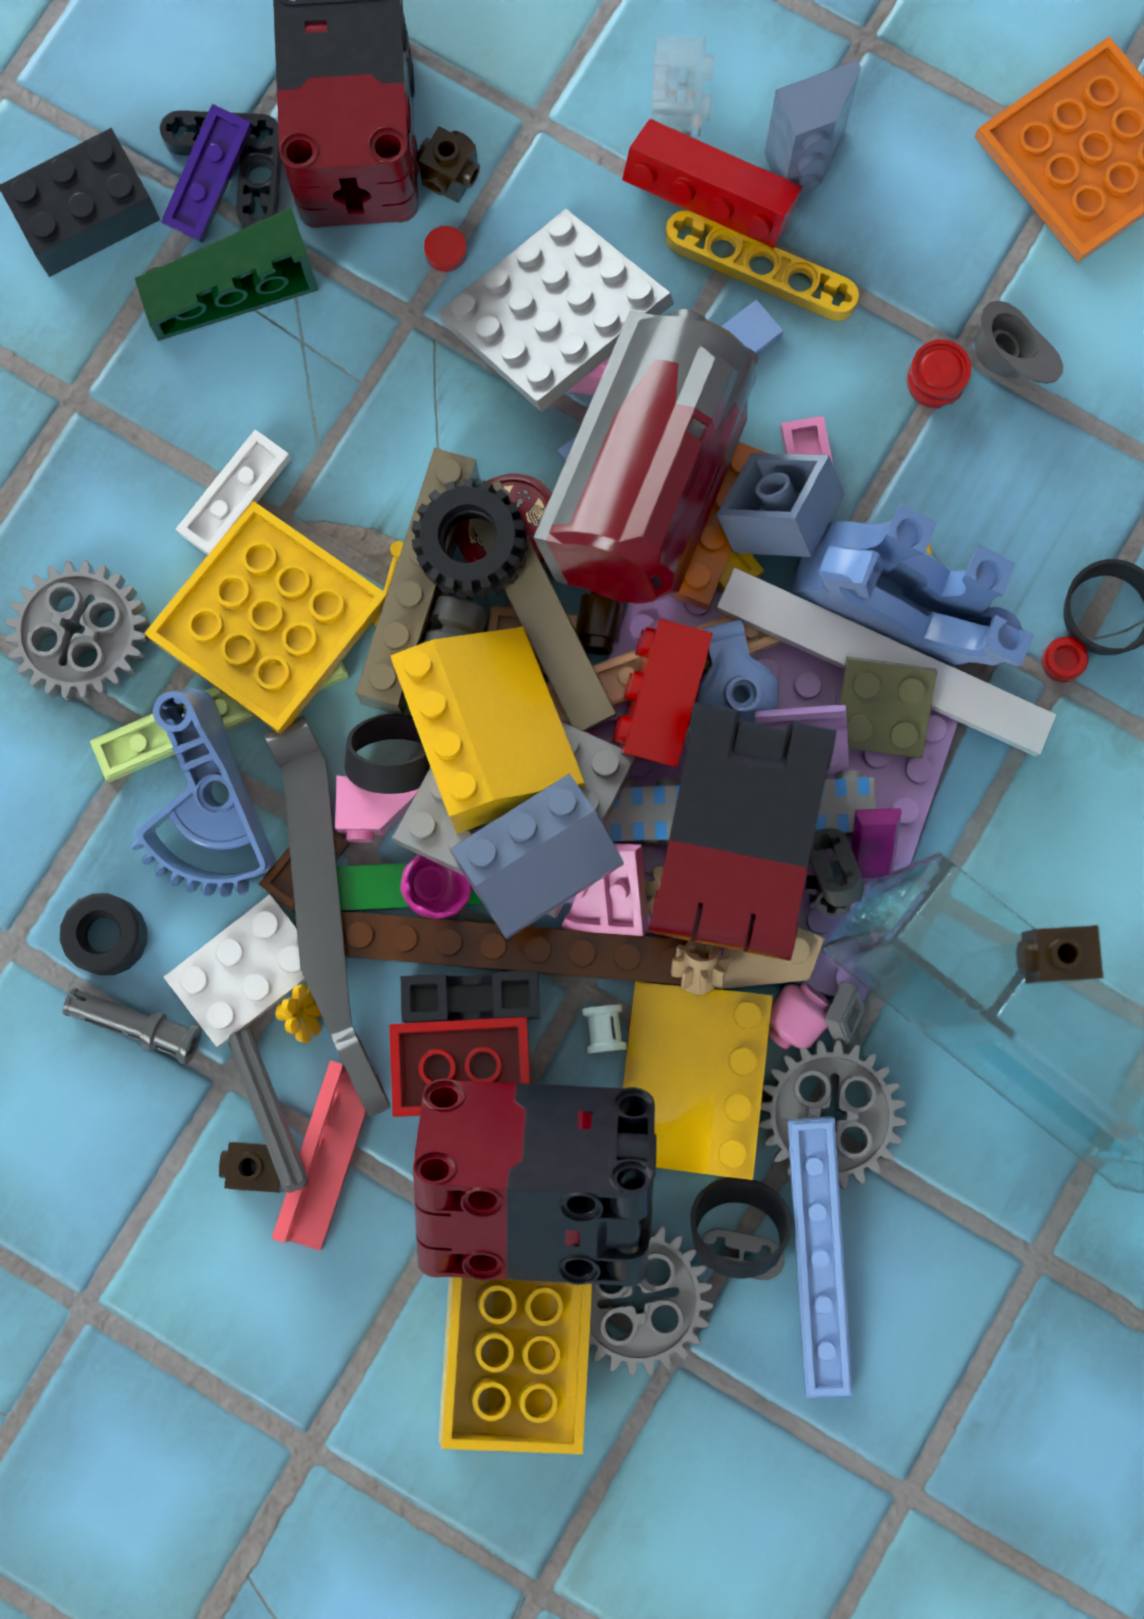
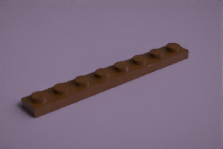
M341 911L346 958L501 971L538 970L539 974L681 985V977L671 976L672 959L676 957L677 946H685L689 941L684 939L592 933L538 927H525L506 940L496 924Z

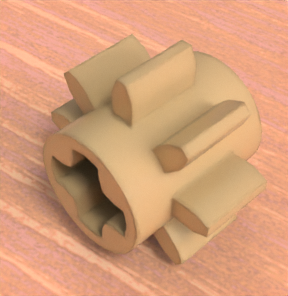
M688 941L685 946H677L676 957L672 959L671 976L681 977V989L696 995L707 994L714 987H723L724 976L728 972L729 956L719 955L718 946Z

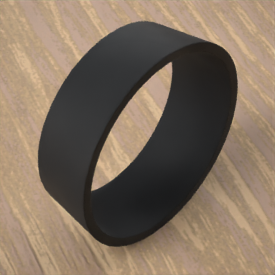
M1120 559L1100 560L1082 569L1073 579L1063 607L1064 622L1071 637L1081 642L1087 651L1106 656L1118 655L1142 646L1144 644V627L1138 638L1125 648H1108L1092 642L1076 626L1072 617L1070 603L1071 596L1079 585L1088 579L1098 576H1112L1126 581L1139 593L1144 603V570L1131 562Z
M404 714L375 716L364 720L350 731L346 743L344 768L348 779L353 784L364 790L380 794H400L419 789L431 767L425 752L416 758L399 763L373 762L356 753L371 743L388 739H405L422 744L412 716Z
M731 1177L713 1182L698 1194L692 1205L690 1220L695 1250L700 1259L709 1268L727 1277L745 1279L766 1273L778 1262L791 1237L792 1217L786 1202L774 1189L754 1179L748 1180ZM733 1202L749 1204L763 1211L773 1221L779 1234V1248L771 1255L759 1260H731L715 1253L703 1242L697 1231L699 1223L708 1211L721 1204Z

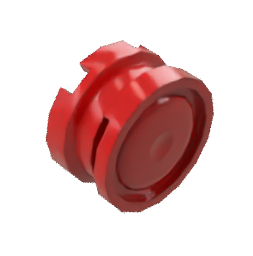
M936 339L925 343L917 350L907 372L906 384L910 395L918 403L928 408H941V406L947 404L952 405L960 398L971 376L972 364L968 353L959 344L950 340Z

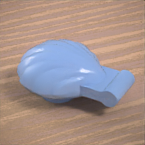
M739 619L702 628V630L712 632L713 635L708 650L710 667L700 681L696 701L698 703L737 710L740 717L739 720L755 723V711L776 709L779 690L778 680L771 674V670L750 657L742 621Z

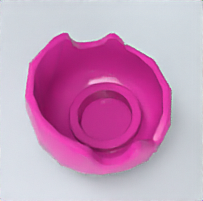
M418 854L403 869L400 890L407 905L417 915L437 920L457 914L469 902L472 887L464 875Z

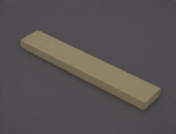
M500 481L493 483L496 491H499L501 488L506 492ZM470 519L486 554H488L496 542L497 533L494 526L481 519ZM527 534L529 550L525 552L527 559L524 569L519 567L517 571L518 579L513 585L508 581L503 585V588L572 727L587 732L618 714Z

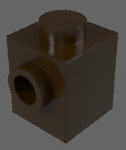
M1099 925L1042 928L1021 932L1022 942H1018L1016 946V962L1019 972L1025 973L1026 984L1086 981L1103 978Z
M229 1142L228 1151L223 1150L221 1152L219 1177L225 1178L224 1189L285 1192L266 1144Z

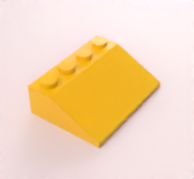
M524 627L433 639L390 655L456 834L498 819L569 773L580 788L586 786Z
M635 982L623 1088H641L649 1092L654 1098V1134H657L656 1168L753 1180L772 995L713 989L707 994L696 995L681 989V986Z
M449 1277L438 1434L441 1449L583 1454L592 1284L575 1285L563 1282L501 1279L483 1281L474 1278Z

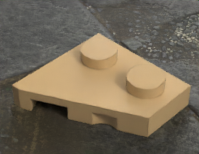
M798 928L791 961L723 948L721 955L729 956L728 972L724 976L723 987H714V989L810 980L825 937Z

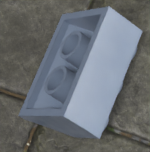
M858 60L776 89L764 155L772 173L803 186L800 195L810 193L822 183L841 142L861 70Z
M570 773L450 848L458 867L506 940L624 865L598 814Z

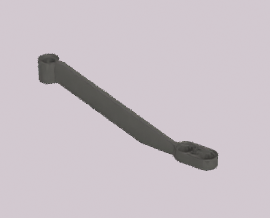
M302 716L295 719L282 734L274 730L264 734L283 774L300 970L327 1025L354 1088L367 1114L372 1118L390 1109L391 1105L363 1044L352 1025L328 767L305 717Z

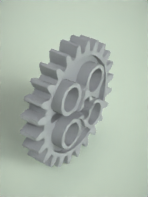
M84 560L78 572L70 561H66L64 573L59 574L50 565L48 566L49 579L44 581L36 574L32 576L36 585L33 591L20 587V592L26 598L24 603H10V606L19 615L18 618L5 619V623L10 628L16 630V633L6 636L5 641L11 646L18 647L9 654V658L15 663L23 662L17 669L18 673L24 678L32 675L29 684L37 690L45 685V693L52 698L61 690L62 697L66 701L72 702L76 691H78L80 697L89 702L91 689H96L103 697H106V684L110 681L119 688L123 687L119 677L122 671L133 676L136 674L129 664L131 659H145V656L136 647L137 645L147 644L150 641L145 634L139 632L140 629L150 625L146 617L138 615L146 607L141 600H132L136 596L137 591L132 585L123 587L125 579L119 573L109 578L110 571L105 565H101L94 573L93 566ZM68 596H75V602L71 609L65 612L58 611L59 603L62 599ZM95 597V600L88 605V599ZM108 611L115 612L114 621L109 626L98 627V619L103 613ZM82 627L85 628L82 634L75 633L73 636L71 635L73 628L79 630ZM50 635H57V643L50 651L41 652L43 640ZM96 650L98 655L94 664L85 668L81 667L80 661L82 656L88 651ZM67 657V664L65 666H61L60 663Z
M839 1040L834 1042L831 1052H827L822 1041H817L815 1044V1055L812 1056L806 1048H798L800 1059L798 1062L788 1055L784 1056L782 1060L787 1071L784 1073L780 1070L771 1069L770 1074L777 1081L776 1086L763 1085L762 1090L771 1096L770 1102L761 1103L760 1110L768 1112L769 1119L761 1121L759 1128L771 1129L772 1135L766 1138L763 1144L764 1146L778 1145L780 1148L772 1160L776 1163L786 1158L790 1160L787 1119L821 1117V1109H826L830 1106L831 1075L837 1074L839 1079L834 1109L842 1111L841 1120H835L839 1186L841 1189H847L848 1175L851 1174L858 1183H865L863 1169L866 1167L873 1173L880 1174L881 1169L876 1159L881 1157L893 1160L894 1156L886 1148L888 1142L902 1143L903 1141L898 1135L892 1133L893 1126L906 1125V1120L894 1116V1110L905 1106V1101L892 1100L890 1095L900 1087V1084H885L883 1081L890 1068L884 1067L875 1071L872 1068L876 1060L874 1053L860 1060L859 1045H853L847 1054H843L842 1042ZM807 1076L815 1077L822 1085L821 1096L812 1103L803 1099L799 1092L800 1082ZM853 1081L860 1082L867 1091L866 1101L858 1108L851 1106L845 1098V1089ZM851 1126L857 1128L863 1137L861 1148L854 1153H849L843 1149L840 1139L843 1131ZM789 1163L786 1174L791 1176Z
M661 1226L655 1236L651 1235L648 1261L653 1258L665 1260L669 1264L670 1274L661 1283H653L645 1277L641 1283L635 1286H641L642 1292L646 1294L676 1287L679 1290L678 1295L647 1299L644 1303V1309L636 1310L633 1302L600 1308L597 1304L599 1300L628 1297L632 1294V1287L634 1286H622L618 1290L609 1291L604 1289L601 1284H592L589 1346L592 1344L597 1346L593 1360L596 1363L606 1354L612 1357L610 1370L613 1372L618 1368L621 1361H624L628 1364L630 1376L634 1375L638 1363H644L648 1374L653 1375L654 1361L659 1359L669 1370L671 1369L670 1354L673 1352L683 1359L688 1358L683 1345L685 1341L696 1345L701 1343L699 1337L693 1331L694 1327H709V1322L700 1316L699 1312L700 1310L712 1309L713 1303L701 1298L700 1294L712 1289L711 1282L698 1281L697 1279L707 1268L705 1264L691 1265L690 1261L696 1254L694 1247L683 1253L679 1250L683 1238L680 1234L670 1242L666 1241L665 1226ZM669 1305L677 1311L678 1320L672 1328L660 1329L655 1326L651 1316L657 1307ZM624 1313L631 1319L633 1328L628 1335L616 1337L608 1331L606 1326L607 1319L612 1314Z

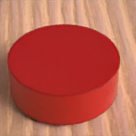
M440 226L430 231L425 238V256L428 263L434 269L449 272L459 268L464 263L467 256L466 241L458 229L451 226Z
M1060 637L1046 647L1042 654L1041 663L1048 677L1054 681L1066 683L1077 679L1085 671L1089 657L1085 646L1077 639Z

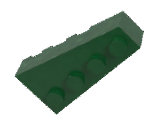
M288 208L163 266L152 268L145 274L135 278L148 323L158 341L318 291L292 208Z

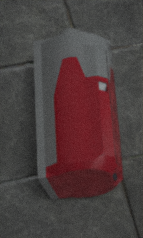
M678 309L673 314L660 316L629 311L533 537L556 582L584 588L619 602L633 604L654 602L679 592L747 422L748 398L756 380V369L759 364L758 355L752 349L746 347L730 331L689 309Z

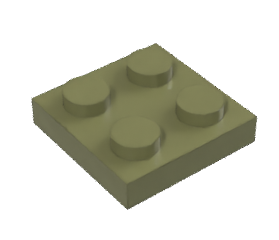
M846 656L839 705H846L849 749L922 758L937 676L936 668Z

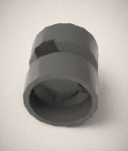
M437 596L429 618V622L434 628L425 632L422 643L433 639L485 632L490 615L489 611L467 600L450 596Z

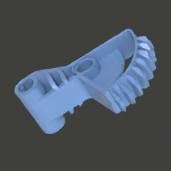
M193 688L165 692L155 701L153 716L158 726L167 732L173 746L172 750L177 756L180 767L187 779V787L136 831L139 840L133 842L131 849L136 851L144 847L146 848L148 853L142 859V863L145 865L155 860L159 862L155 875L161 877L169 870L172 871L170 885L177 886L184 878H187V892L192 893L196 891L202 882L204 896L209 897L213 895L218 886L221 897H228L232 893L233 885L239 895H245L249 892V879L268 872L275 863V856L236 767L222 717L212 696L203 689ZM215 781H221L228 788L229 797L225 804L217 802L212 796L211 790ZM170 818L176 829L188 840L199 846L214 850H229L251 843L260 867L246 872L231 874L214 873L196 868L173 854L157 836L156 828Z

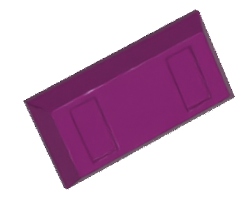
M901 808L855 810L851 849L860 868L862 878H883L892 875L902 814Z

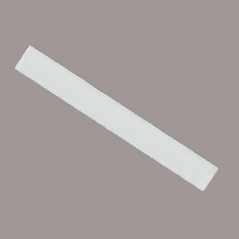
M737 568L733 569L715 611L734 620L740 619L747 626L842 669L845 668L846 656L936 668L937 676L931 705L932 710L1035 757L1041 754L1057 715Z

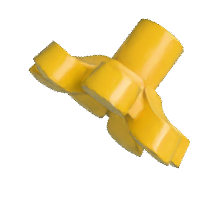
M306 984L296 985L292 990V997L278 1004L275 1014L279 1021H286L285 1030L287 1033L295 1034L297 1041L309 1043L311 1035L318 1036L321 1031V1024L316 1018L322 1017L309 987Z

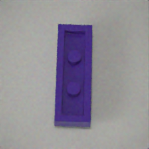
M214 104L211 105L161 223L203 243L254 127L250 121Z

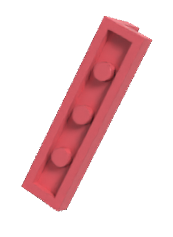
M331 1060L329 1062L299 1153L308 1176L307 1185L301 1190L291 1193L286 1192L271 1238L282 1243L291 1241L319 1251L323 1250L367 1115L342 1063Z

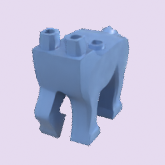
M900 503L894 517L885 523L830 522L812 557H802L788 591L789 593L951 667L971 662L987 665H998L1006 662L1014 667L1021 666L1035 636L1022 629L1020 621L1011 611L1000 607L990 608L994 598L1004 595L1015 563L979 544L967 570H948L926 552L937 522Z

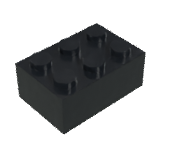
M112 128L0 184V191L35 256L49 277L161 220L150 196Z

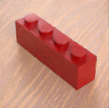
M650 118L629 147L622 177L624 182L772 248H775L790 223L803 187Z

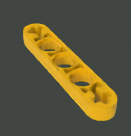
M678 211L667 222L666 243L676 254L830 320H845L855 311L859 298L858 288L853 281L779 248L769 247L691 211ZM685 226L692 228L691 235H687L684 240L678 238V231H682ZM707 233L708 236L705 240L704 249H700L699 242L703 240V234ZM725 240L733 245L735 252L728 258H719L713 254L711 246L717 241ZM756 257H766L773 264V269L768 274L760 275L752 271L749 263ZM802 273L810 278L812 286L806 291H795L789 285L788 279L793 274ZM819 282L825 285L823 291H821L820 298L817 299L814 296L817 293ZM838 291L846 294L840 306L832 304L833 297L837 295Z

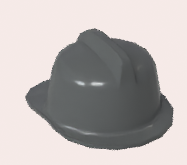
M1002 301L989 302L982 309L980 317L982 328L975 336L974 343L979 360L988 370L1008 378H1016L1021 375L1031 381L1044 384L1056 382L1063 374V363L1059 353L1032 326L1019 309L1010 303Z

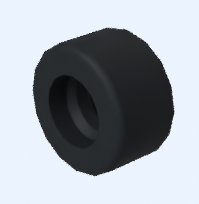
M93 893L78 899L66 911L60 924V943L65 956L76 967L96 975H117L129 970L141 958L147 945V926L142 914L130 902L109 893ZM100 918H111L120 928V939L117 945L106 952L94 950L88 941V931L91 925Z

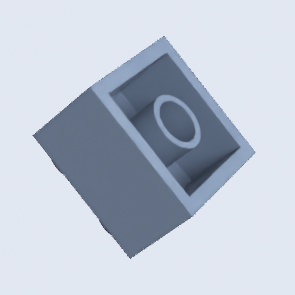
M751 453L718 511L717 517L734 553L812 557L844 496V491L829 455Z

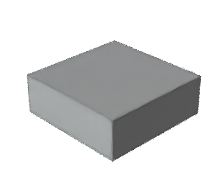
M842 981L824 1018L832 1040H839L845 1045L848 1042L850 1043L865 1011L857 985Z

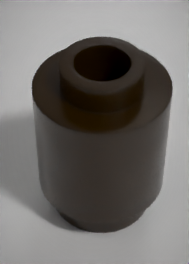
M594 592L581 596L576 632L587 653L596 655H610V653H613L614 643H619L624 602H619Z

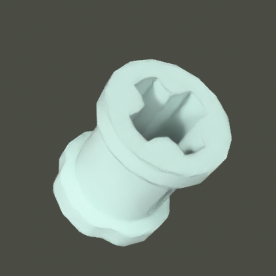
M605 1005L582 1009L583 1016L588 1018L591 1045L587 1047V1054L627 1050L626 1042L621 1040L618 1015L622 1012V1005Z

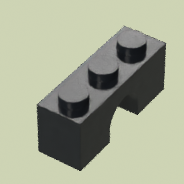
M538 970L492 972V974L477 976H449L447 974L400 976L401 1017L403 1023L527 1017L528 1020L541 1019Z

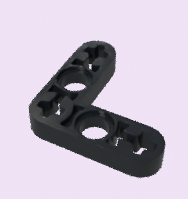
M179 110L165 115L161 120L159 129L167 149L176 155L190 156L197 140V135L200 133L199 127L202 128L208 112ZM233 113L250 121L254 126L240 157L236 212L243 229L278 213L282 163L279 153L278 123L273 117L266 114ZM179 127H185L187 132L182 134L181 139H175L173 134L178 133ZM262 130H268L270 136L265 137V142L258 143L256 137H260ZM257 167H266L271 171L270 178L262 184L252 183L248 178L250 172ZM254 196L260 198V205L264 213L259 216L258 221H252L250 217L255 212L256 202Z

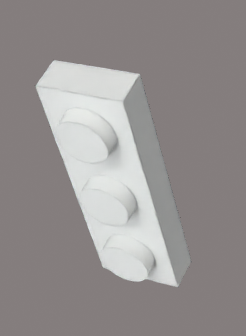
M255 429L175 530L180 536L208 555L252 500L257 503L291 461L289 453Z

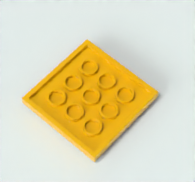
M252 500L144 634L150 641L279 734H282L293 723L381 612L387 593Z

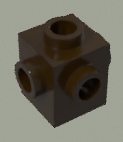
M438 126L432 138H426L422 142L417 153L416 160L419 164L422 185L432 192L443 195L457 203L460 202L467 188L473 186L478 177L480 164H478L476 145L467 135L460 131L454 130L450 132Z

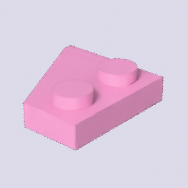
M614 843L624 865L575 895L576 898L571 910L562 923L563 930L644 936L649 929L642 845Z

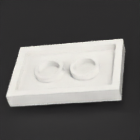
M271 894L163 977L217 1048L225 1045L233 1032L244 1030L290 994L296 985L306 981L300 970L297 927Z

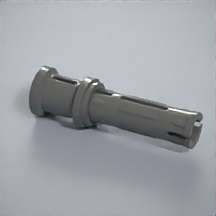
M73 988L70 991V995L74 996L73 998L67 995L65 999L63 1015L71 1016L140 1041V1046L144 1050L153 1052L157 1049L178 1057L179 1063L185 1065L192 1060L200 1042L202 1032L200 1026L192 1025L190 1028L167 1020L166 1014L160 1012L152 1013L151 1015L140 1013L128 1007L90 995L77 988Z

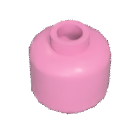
M803 982L800 986L797 984H787L772 1001L769 1024L771 1028L768 1036L785 1050H788L792 1045L799 1049H809L828 1028L824 1018L831 1006L830 1001L806 982Z

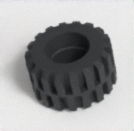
M463 479V486H456L454 481L445 484L447 491L439 494L435 489L428 495L431 499L429 505L426 506L421 503L417 510L420 519L419 521H413L412 532L415 535V539L411 540L413 550L417 555L416 559L431 582L439 586L441 591L449 596L453 593L459 599L467 601L469 596H476L479 601L487 599V593L495 591L496 595H499L505 591L503 585L508 581L513 585L518 579L517 571L519 567L524 569L527 561L525 552L529 550V540L521 513L515 502H511L509 495L501 488L499 491H496L492 483L483 480L480 486L475 484L474 479ZM468 519H481L492 524L497 533L496 542L492 550L484 558L471 563H463L449 557L446 552V541L449 533L457 524Z

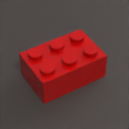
M661 618L653 622L650 627L646 626L645 630H641L635 649V655L642 657L638 671L630 672L623 695L624 699L630 700L626 716H618L612 735V742L618 743V747L621 748L620 753L668 767H677L711 643L712 632Z
M527 1017L389 1024L392 1117L420 1116L423 1091L430 1082L437 1079L531 1084L529 1022Z

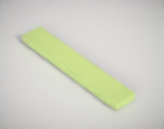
M342 661L317 692L349 678ZM215 687L205 690L214 699L226 732L257 719ZM153 714L90 740L103 775L109 783L175 754L167 732L158 726Z

